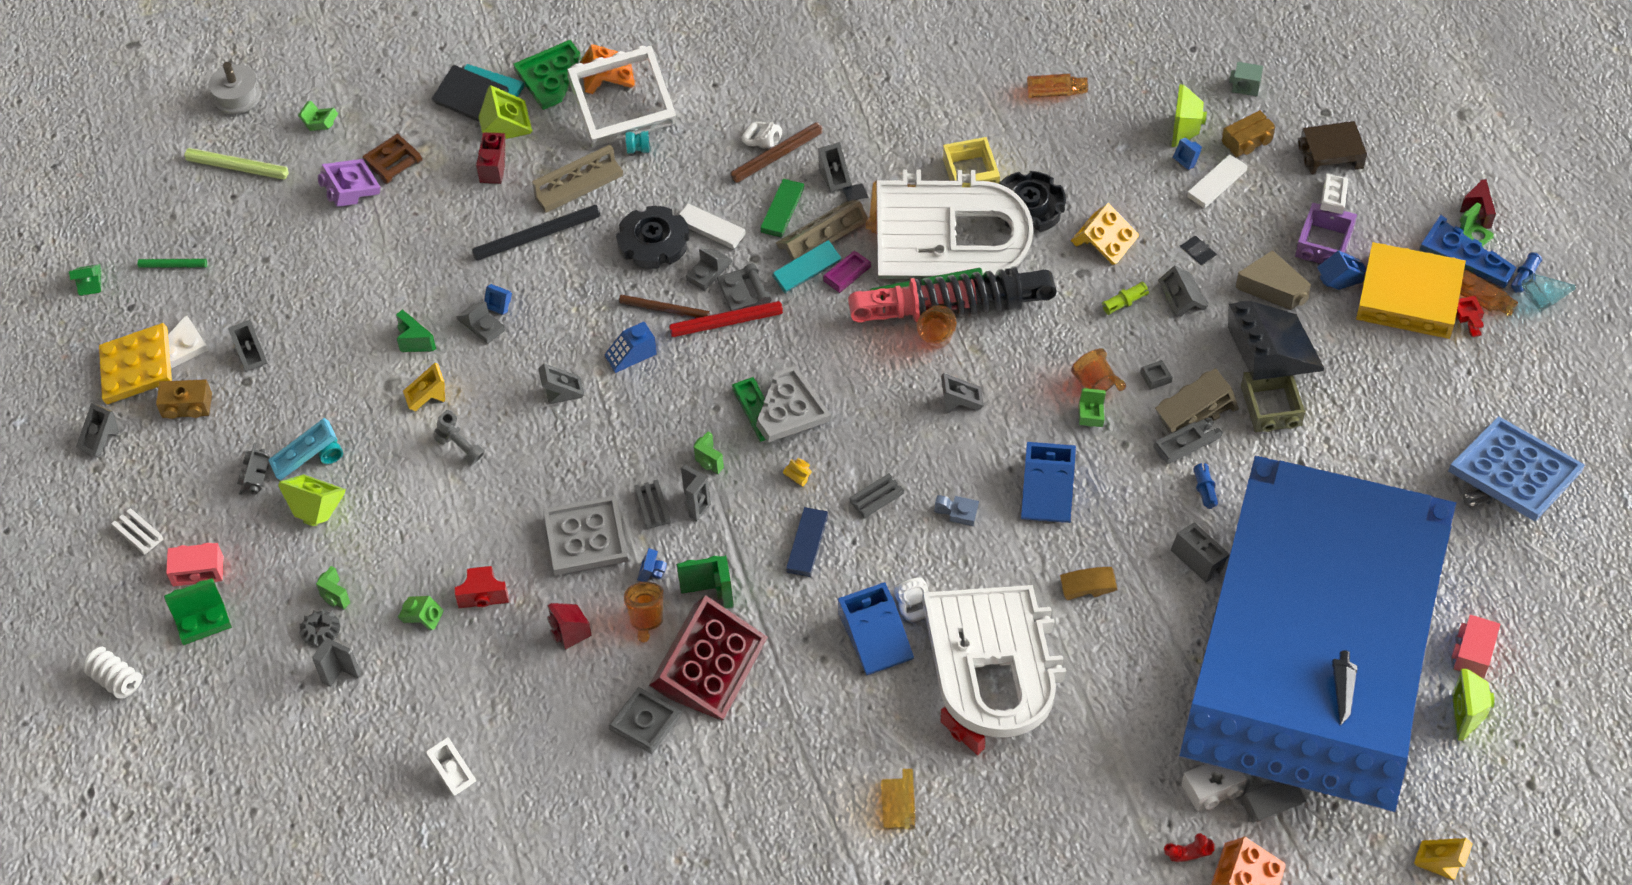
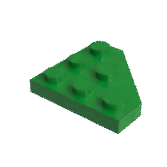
M570 39L516 62L513 66L515 72L524 82L542 110H545L563 101L570 85L568 69L575 64H579L581 55Z

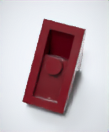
M1482 179L1464 197L1460 212L1464 213L1470 210L1476 203H1479L1481 207L1477 220H1480L1481 226L1485 229H1491L1496 212L1487 179Z

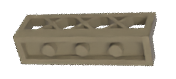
M609 144L533 180L532 185L535 199L545 213L622 177L623 170L615 161L614 149ZM608 154V158H607V159L602 160V161L599 162V160L601 159V157H603V156H605V155ZM588 164L584 170L579 171L582 166ZM568 173L565 179L560 180L563 175ZM549 183L546 188L540 190V186Z
M847 200L777 241L776 244L778 249H786L791 261L828 240L831 243L868 222L869 219L861 201Z

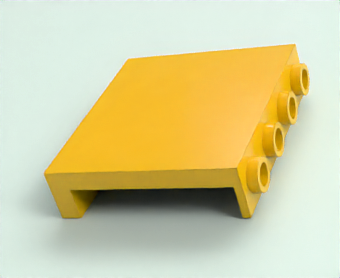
M1372 242L1356 320L1450 339L1455 324L1466 261Z

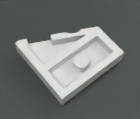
M188 316L184 317L168 334L171 369L208 351L205 342Z

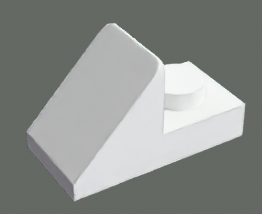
M449 737L444 738L425 751L434 773L439 774L453 796L476 782V779Z

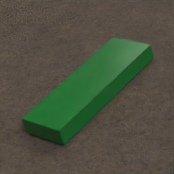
M787 179L782 180L760 227L761 233L783 237L804 191V183Z
M754 377L732 384V390L759 441H765V437L756 426L765 401V397Z

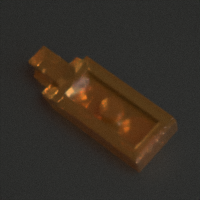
M1070 74L1028 76V98L1072 96L1088 93L1087 77L1076 78Z
M1464 270L1460 294L1464 297L1475 296L1481 307L1490 312L1500 310L1511 317L1516 311L1518 302L1505 291L1468 270Z

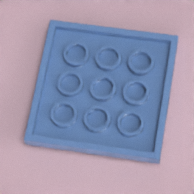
M1498 416L1451 463L1448 472L1536 522L1581 474L1585 464Z

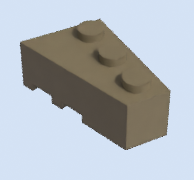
M1214 368L1203 373L1192 384L1183 386L1171 398L1162 400L1155 409L1160 420L1169 432L1173 433L1205 418L1210 417L1215 421L1220 418V413L1229 409L1234 412L1239 410L1232 388L1220 372Z

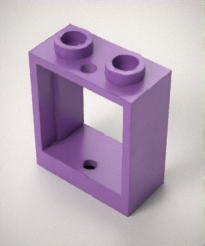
M1312 202L1298 241L1295 257L1322 264L1338 250L1307 242L1312 225L1345 234L1339 251L1346 253L1357 214L1347 211L1339 214L1320 210L1321 204Z

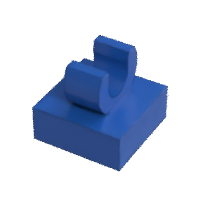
M1187 138L1180 139L1173 158L1190 170L1195 167L1202 146L1197 142L1189 141Z
M493 284L486 286L484 301L487 304V309L502 315L507 313L512 297L511 291Z
M648 548L642 559L637 581L647 583L650 576L658 579L662 578L667 563L656 560L658 551Z

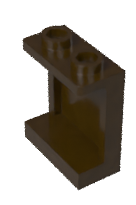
M1355 121L1302 128L1301 137L1298 138V148L1300 151H1303L1305 167L1309 168L1311 175L1316 174L1319 166L1352 162L1355 170L1364 169L1367 152Z

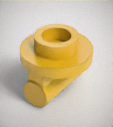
M797 458L796 461L790 460L788 466L783 470V474L803 487L807 483L812 471L809 469V463Z

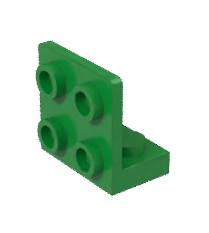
M726 555L711 556L701 560H686L676 564L681 594L716 589L717 599H723L724 608L734 607Z
M212 578L199 581L194 585L177 589L164 595L165 602L175 620L183 646L232 628L225 604Z

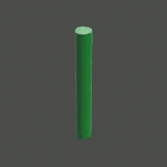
M138 259L137 266L138 268H206L207 259Z

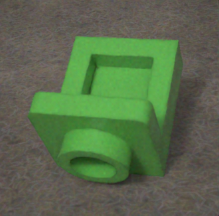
M307 101L299 112L298 117L310 131L327 130L334 124L338 112L334 107L318 109L312 101Z
M1087 388L1081 390L1078 404L1079 425L1103 427L1105 420V390Z
M707 432L703 437H699L694 444L695 461L700 463L704 469L712 470L719 474L724 468L723 454L713 449V435Z
M330 566L318 578L316 583L318 591L326 603L333 607L337 605L345 609L350 604L347 591L337 585L340 581L337 570Z
M410 596L403 603L398 618L403 623L421 622L427 629L434 630L444 610L430 596Z

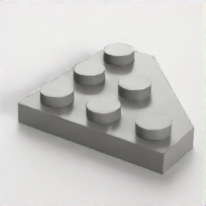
M793 366L775 372L756 426L767 442H771L830 422L831 414L797 367Z

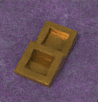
M1112 567L1087 568L1060 575L1064 597L1067 601L1090 593L1095 598L1118 590Z

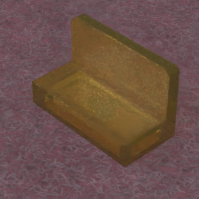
M913 768L902 769V779L881 780L884 830L915 829Z

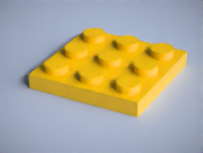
M164 323L99 345L102 400L106 405L159 387V381H172L168 329Z

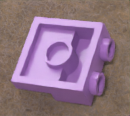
M363 159L322 164L320 174H318L319 186L326 188L328 200L330 202L334 201L337 207L357 204L359 197L380 194L381 187Z

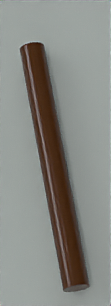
M622 294L619 297V303L694 318L710 315V311Z

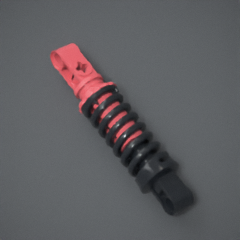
M1012 266L1005 269V271L1003 269L997 270L995 276L991 271H985L983 277L979 272L972 273L970 278L967 274H961L958 280L954 275H949L946 282L941 276L936 277L934 283L929 278H924L923 281L922 279L911 278L908 287L901 288L900 286H895V288L853 292L848 297L851 318L855 322L886 320L896 317L901 319L905 315H912L914 321L919 322L921 320H930L931 312H933L935 319L940 318V311H945L946 316L951 317L953 315L952 310L958 309V314L963 316L965 308H970V313L976 314L978 303H982L984 313L989 312V302H994L995 310L1001 311V301L1007 300V304H1004L1005 311L1014 309L1018 311L1021 310L1023 302L1047 301L1054 298L1057 294V289L1051 271L1042 269L1019 273L1017 267Z

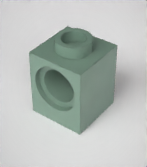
M1237 61L1236 70H1231L1229 83H1233L1232 92L1258 97L1263 66Z

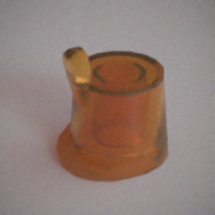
M933 306L919 317L917 322L918 334L930 347L936 349L943 348L952 340L957 326L956 316L946 306Z
M1103 348L1084 354L1071 368L1072 374L1087 389L1105 390L1106 392L1114 384L1119 391H1123L1126 388L1125 382L1115 375L1107 362V352Z
M653 582L635 583L628 587L624 594V604L627 607L630 623L634 628L638 629L637 638L642 643L647 642L650 638L648 630L656 629L663 622L664 590L660 585Z

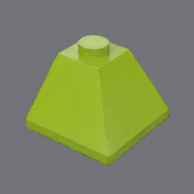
M1179 84L1171 147H1177L1180 139L1187 138L1189 140L1200 134L1201 125L1206 124L1207 112L1203 111L1204 102L1183 84Z
M490 85L479 114L482 133H505V139L531 134L532 127L525 100Z
M304 474L280 481L278 485L294 517L302 519L304 524L310 526H317L319 523L328 521L346 491L344 488Z
M1461 669L1452 692L1457 741H1463L1487 718L1490 708H1494L1495 703L1494 693L1489 690V682L1468 669Z

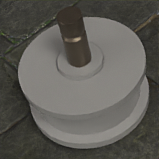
M225 62L223 67L214 72L209 80V89L213 95L214 104L224 113L239 114L252 109L260 100L261 90L257 84L256 74L248 66Z

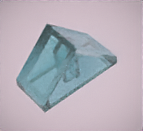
M1532 274L1521 281L1522 288L1540 313L1576 289L1574 284Z

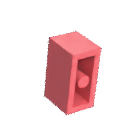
M203 543L202 545L193 546L181 545L175 548H168L166 574L172 586L196 584L199 581L211 578L214 582L223 581V554L218 543Z
M1471 614L1467 623L1461 622L1457 637L1462 638L1461 643L1455 644L1451 658L1456 659L1453 669L1458 671L1468 669L1484 679L1490 665L1500 623Z

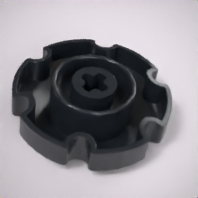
M1029 171V174L1023 175L1020 172H1016L1005 177L999 183L1012 190L1023 200L1031 214L1033 229H1037L1039 232L1054 227L1060 221L1061 213L1065 212L1066 194L1061 185H1054V178L1045 173ZM1005 221V226L1010 228V225Z
M647 206L645 211L634 210L630 212L620 222V232L616 234L618 250L625 260L633 259L634 266L645 269L660 268L662 263H668L669 265L675 263L687 251L686 242L690 240L688 225L683 216L680 214L673 215L672 209L664 206Z

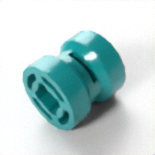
M641 131L637 135L634 132H626L627 154H634L636 150L642 153H650L648 131Z
M337 439L318 452L322 463L332 464L342 458L343 450L337 443Z

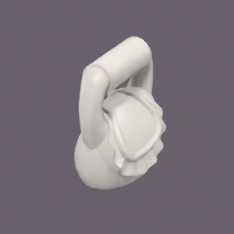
M753 122L748 126L741 139L747 146H759L764 149H770L778 144L782 135V129L773 122ZM758 128H760V131H759L758 134L755 136V138L752 139V140H750V139L752 138V136L754 135V133L756 132V130H757Z
M922 578L904 581L894 588V595L898 601L900 614L906 621L911 623L926 618L924 608L909 614L907 613V608L920 603L923 604V593L929 592L927 584Z

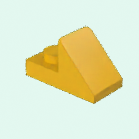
M437 363L431 365L403 390L409 409L417 411L431 397L445 402L444 379Z
M1467 838L1422 840L1414 864L1454 880L1459 867H1465L1472 843Z

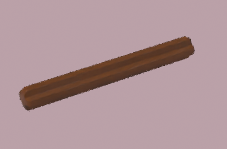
M815 122L730 172L731 179L738 183L823 133L822 125L819 122Z

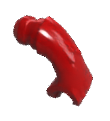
M1198 833L1194 836L1195 840L1188 845L1166 844L1164 846V853L1173 862L1191 861L1212 855L1215 850L1214 842L1212 839L1207 838V836Z

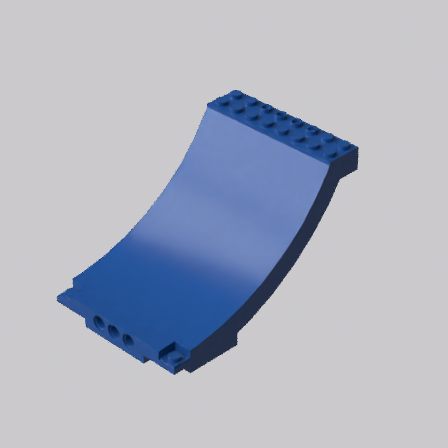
M1255 455L1179 756L1396 812L1408 762L1413 717L1426 644L1457 502ZM1347 650L1350 652V662L1357 665L1351 713L1349 718L1340 726L1332 660L1339 659L1340 651Z

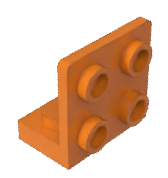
M591 44L580 63L584 65L591 63L596 58H609L618 53V51ZM631 64L583 78L585 92L593 94L597 87L601 86L603 80L633 88L635 85Z
M1241 837L1224 844L1211 885H1280L1285 863L1248 838Z

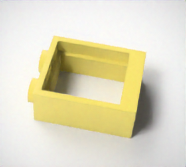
M987 137L943 145V162L950 181H956L957 175L953 162L982 157L987 172L975 174L976 181L1000 183V174ZM962 183V187H970V183Z

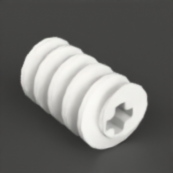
M105 647L94 649L84 662V673L119 699L130 696L142 682V675L135 672L134 668L128 667L126 662H121L120 658L114 656L112 652L106 651Z

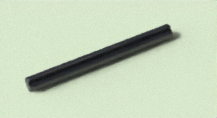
M592 205L472 248L473 257L478 261L600 217V210L597 205Z

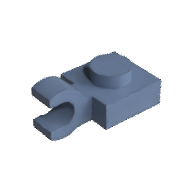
M937 495L934 512L950 515L949 521L974 526L979 501L955 496L954 502H952L945 496Z

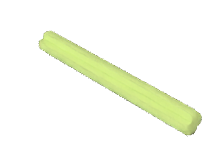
M187 148L184 154L187 161L283 180L289 174L288 168L285 166Z

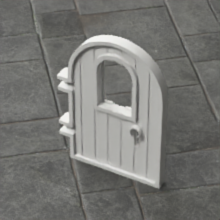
M903 170L902 181L877 180L878 279H921L978 267L982 269L983 274L985 271H991L995 276L996 271L999 269L1005 271V269L1012 266L1018 267L1029 251L1033 238V222L1026 204L1016 193L1003 185L988 181H976L975 170H971L970 174H962V170H958L956 181H921V170H916V173H907V170ZM908 183H916V187H907ZM962 183H970V187H962ZM956 216L1000 217L1010 225L1011 238L1006 244L994 247L956 246V231L954 229L956 226ZM918 250H933L934 253H919ZM936 250H941L943 253H937Z
M1033 585L924 592L922 601L943 703L952 717L964 727L991 737L1017 736L1039 726L1052 709L1056 691L1055 682L1061 683L1065 680L1066 668H1062L1063 656H1049L1044 633L1049 634L1053 631L1054 619H1050L1052 610L1051 607L1038 608ZM959 632L963 633L965 647L960 645L961 638L959 637ZM1000 664V666L1011 665L1019 705L1013 710L1011 708L1005 711L997 709L995 711L987 707L980 697L975 667H984V665Z

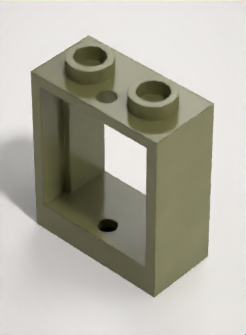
M1243 372L1241 389L1254 432H1271L1277 429H1294L1302 426L1305 410L1293 375L1253 381L1249 372ZM1284 389L1291 411L1260 415L1254 392Z

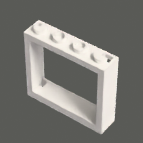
M639 46L630 52H618L612 57L605 59L602 57L596 58L591 63L584 65L582 63L575 64L568 69V80L592 148L625 139L626 132H634L637 135L641 131L649 132L675 124L676 114L652 46ZM648 60L665 110L596 130L578 79Z

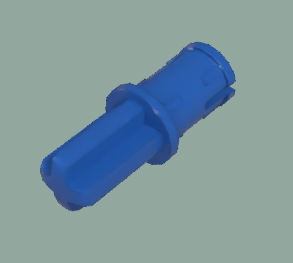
M1535 252L1529 253L1523 265L1518 267V274L1511 284L1514 292H1524L1529 281L1535 278V271L1542 262V257Z
M1202 463L1193 468L1197 480L1196 490L1201 494L1203 505L1207 509H1212L1218 505L1214 490L1216 484L1211 479L1209 466L1204 463L1203 470Z

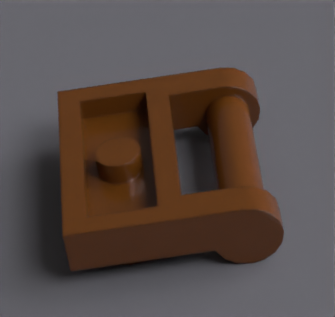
M398 133L362 156L365 163L380 176L385 184L390 183L393 177L414 163L418 164L423 160L420 153ZM405 155L409 156L400 163L390 168L389 170L385 169L393 163H395L396 161H398L399 159H401L402 157H404Z

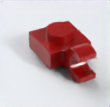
M1471 296L1459 299L1456 313L1459 322H1467L1471 337L1481 336L1482 333L1479 328L1484 327L1481 320L1483 319L1484 312L1477 298Z

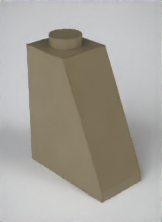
M1272 250L1238 272L1236 288L1292 310L1296 306H1301L1307 302L1311 284Z

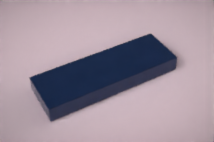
M804 507L786 567V573L811 577L828 519V511Z

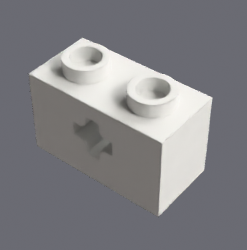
M1206 763L1185 772L1181 786L1196 811L1204 808L1209 810L1216 807L1220 801L1239 797L1244 792L1247 779L1242 772Z

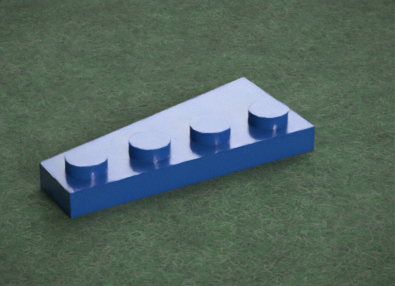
M1440 215L1422 242L1420 251L1465 260V271L1505 288L1514 275L1516 267L1494 251L1484 249L1481 242L1477 239H1470L1463 234L1464 230L1457 225L1453 227L1447 223V218Z

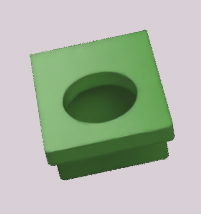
M1476 203L1461 216L1459 222L1461 223L1460 228L1464 230L1463 234L1470 239H1474L1471 235L1473 232H1481L1485 236L1484 239L1478 240L1482 243L1483 247L1494 237V234L1476 223L1481 207L1479 203Z

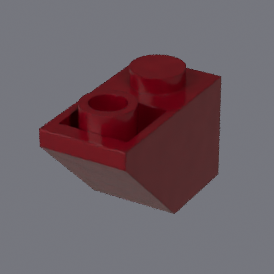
M483 132L476 162L480 183L502 184L505 170V133Z
M551 603L547 605L549 611L547 620L552 628L550 630L551 636L556 643L561 642L565 650L592 636L590 623L577 604Z

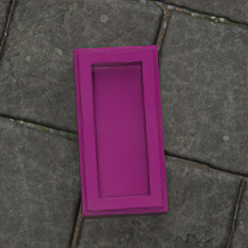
M854 250L823 276V281L838 293H841L871 268V262Z

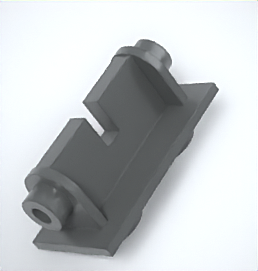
M254 443L251 451L246 450L243 464L247 465L245 471L241 470L237 484L241 485L240 495L243 489L248 490L251 494H258L262 489L265 474L258 473L256 470L265 473L270 456L269 452L265 449L255 450L257 443Z

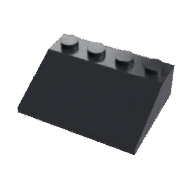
M1239 301L1238 303L1228 305V329L1253 381L1324 371V366L1297 314L1254 301Z

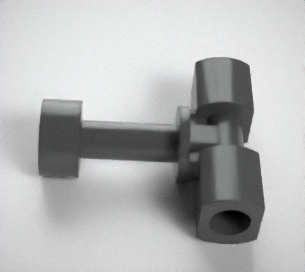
M446 410L438 417L437 427L433 434L434 439L442 445L452 440L467 454L465 459L471 465H474L484 455L485 451L479 445L473 447L459 434L461 428L454 427L457 422L456 415L452 411Z

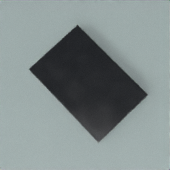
M453 64L431 99L438 105L479 121V114L490 85L507 93L509 89L505 85Z

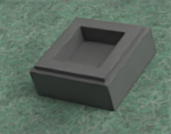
M1162 360L1143 366L1140 369V373L1150 390L1172 383L1173 377Z

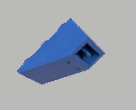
M1027 442L1021 519L1071 523L1076 445Z
M885 582L838 598V615L866 676L914 659L897 607Z

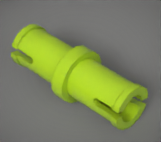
M1141 281L1127 290H1120L1118 295L1102 302L1103 310L1107 315H1110L1124 306L1128 308L1132 305V302L1149 294L1148 287Z

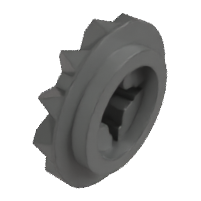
M325 609L319 612L313 610L311 615H304V621L299 624L301 638L311 646H321L326 637L334 640L340 632L339 619L334 612L330 613ZM322 621L324 627H321L320 630L316 633V629L314 626H318L319 623Z

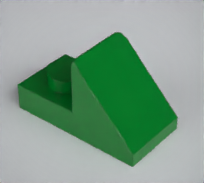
M100 264L77 267L68 271L70 280H75L79 296L101 292Z
M403 309L396 314L397 328L401 333L396 340L401 352H432L436 349L433 334Z

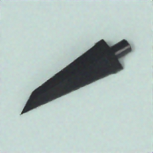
M1347 650L1340 651L1339 659L1332 660L1340 726L1349 718L1351 713L1357 665L1350 662V652Z

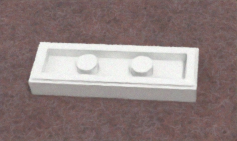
M1229 154L1188 191L1187 197L1205 209L1247 171V165Z
M1331 174L1325 175L1320 210L1343 214L1348 184L1347 178Z
M689 203L680 213L686 220L688 229L731 249H734L745 236V229Z

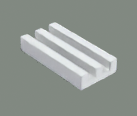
M131 508L127 510L128 514L126 516L122 514L119 517L120 521L111 523L118 533L144 555L164 540L158 531ZM133 519L138 525H140L145 531H147V532H148L153 538H155V539L152 540L150 537H148L142 530H140V529H139L135 524H133L130 520ZM127 525L148 545L144 546L142 543H140L134 536H132L127 530H125L123 526Z

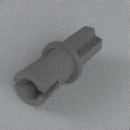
M1480 489L1466 493L1463 496V503L1469 508L1483 503L1491 504L1495 500V498Z

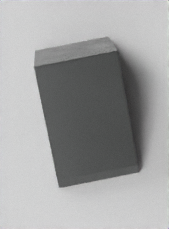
M840 142L818 148L819 171L830 192L851 186L852 183Z
M250 319L228 327L245 371L268 363Z

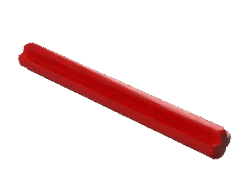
M780 301L672 323L669 325V330L672 337L781 315L783 307Z

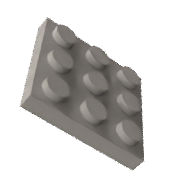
M616 496L543 509L554 575L629 562Z

